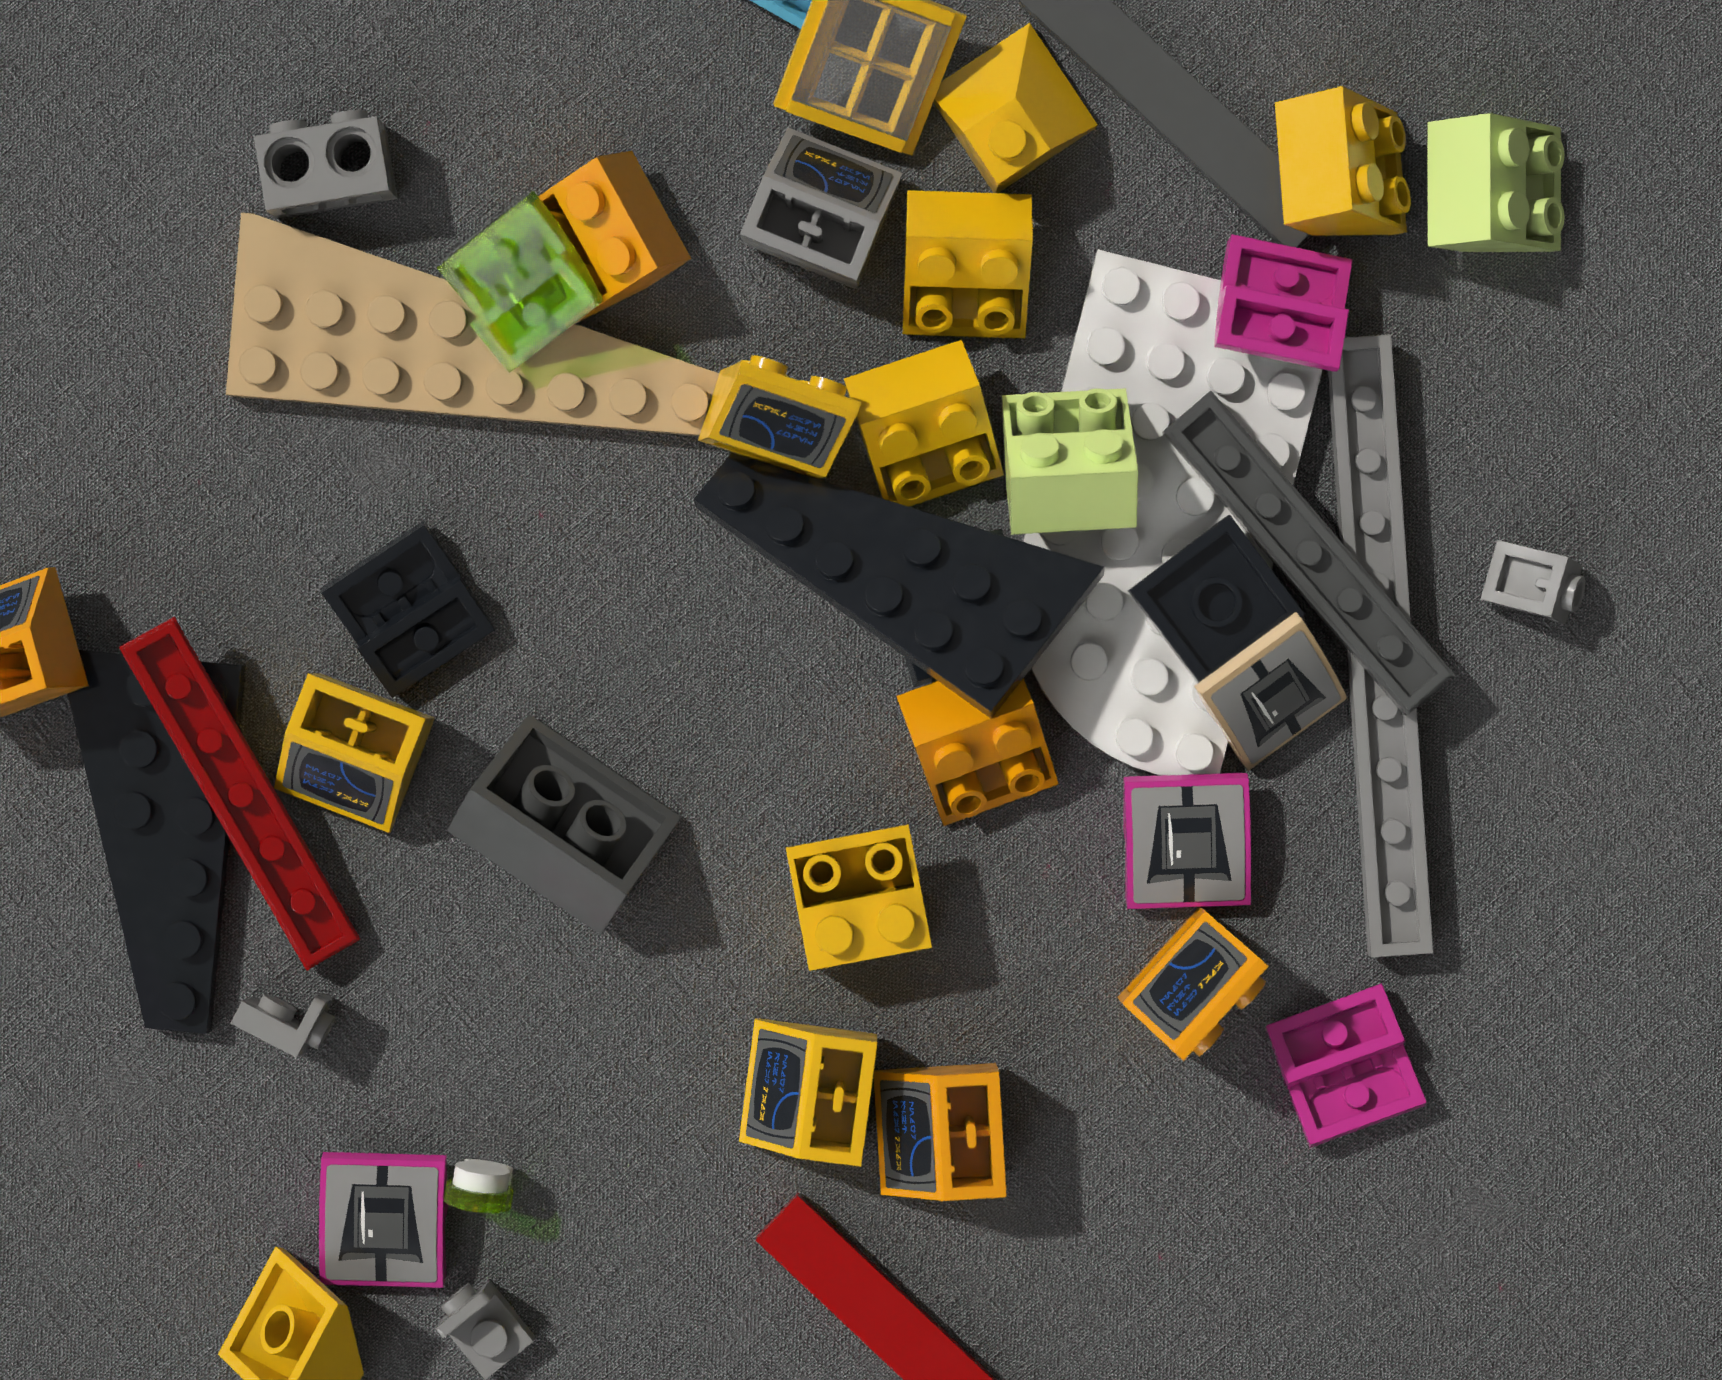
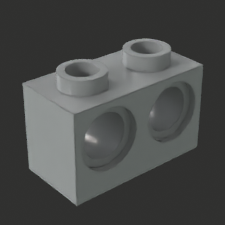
M347 110L332 114L330 116V124L307 127L305 120H286L269 125L270 134L253 136L265 210L278 219L398 199L387 131L383 122L377 116L368 117L367 110ZM356 142L369 144L371 155L367 165L358 171L343 170L341 157L346 147ZM295 152L306 153L309 158V168L306 174L297 181H284L280 172L283 160Z

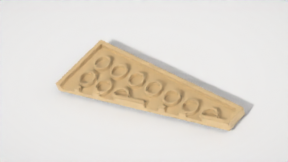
M241 213L226 395L230 397L700 436L719 376L717 372L577 324L569 327L561 325L521 357L515 358L501 330L474 289L256 214Z

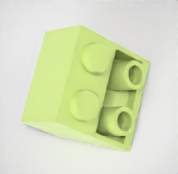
M1492 113L1427 122L1428 247L1460 252L1561 251V230L1565 220L1564 209L1561 204V168L1565 157L1564 147L1561 142V127Z
M1126 388L1002 395L1006 488L1011 534L1137 527L1138 466Z

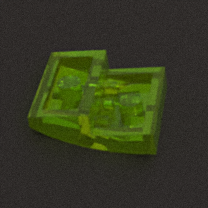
M531 191L437 267L438 271L477 316L469 325L509 373L603 301L592 276L575 247L534 191Z

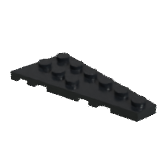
M731 453L694 498L697 509L991 719L1104 576L1103 566L736 453Z
M79 650L89 686L68 693V698L145 1028L208 1034L212 1031L230 839L123 654ZM200 661L240 729L246 665Z

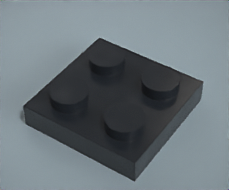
M1230 514L1128 590L1197 684L1293 613L1297 612L1300 617L1305 615Z

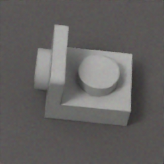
M1497 540L1481 600L1566 624L1569 612H1576L1584 596L1586 580L1584 576H1580L1582 565L1569 557Z
M264 993L261 1000L252 996L241 1001L230 1024L297 1058L306 1053L309 1046L317 1050L322 1046L336 1019L335 1016L327 1013L334 998L325 993L315 996L303 1020L300 1022L293 1018L297 1011L296 1008L277 997Z
M491 1280L487 1281L476 1291L470 1283H467L440 1306L446 1315L441 1318L435 1328L442 1338L449 1334L484 1380L489 1378L535 1340V1335Z

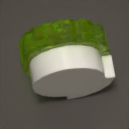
M465 1159V1161L456 1163L454 1177L446 1181L444 1202L457 1209L471 1212H508L512 1207L514 1189L510 1186L513 1167L479 1159Z

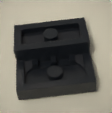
M424 520L321 588V594L356 641L358 651L392 698L495 631V627Z

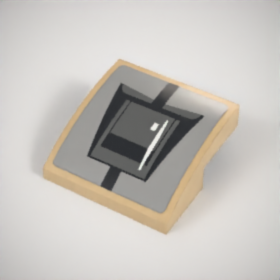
M1297 612L1293 613L1194 686L1207 712L1222 729L1234 754L1248 771L1347 699L1345 691L1329 661Z

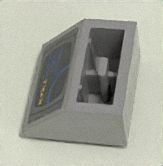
M788 127L762 177L740 233L742 243L857 289L903 173Z

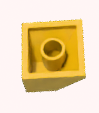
M1030 23L941 81L933 102L993 193L1001 192L1098 126Z
M275 1246L218 1355L243 1380H361L364 1371L348 1306L286 1249Z

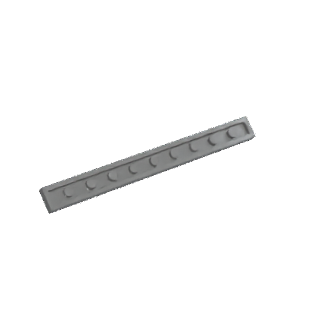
M1391 335L1344 338L1339 370L1337 372L1328 370L1339 540L1411 623ZM1347 649L1367 954L1371 958L1433 953L1417 707L1408 715H1404Z

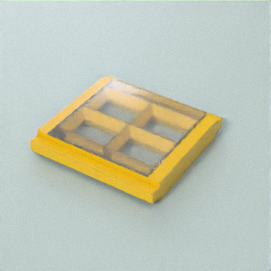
M812 0L773 105L793 115L913 156L967 16L931 0Z

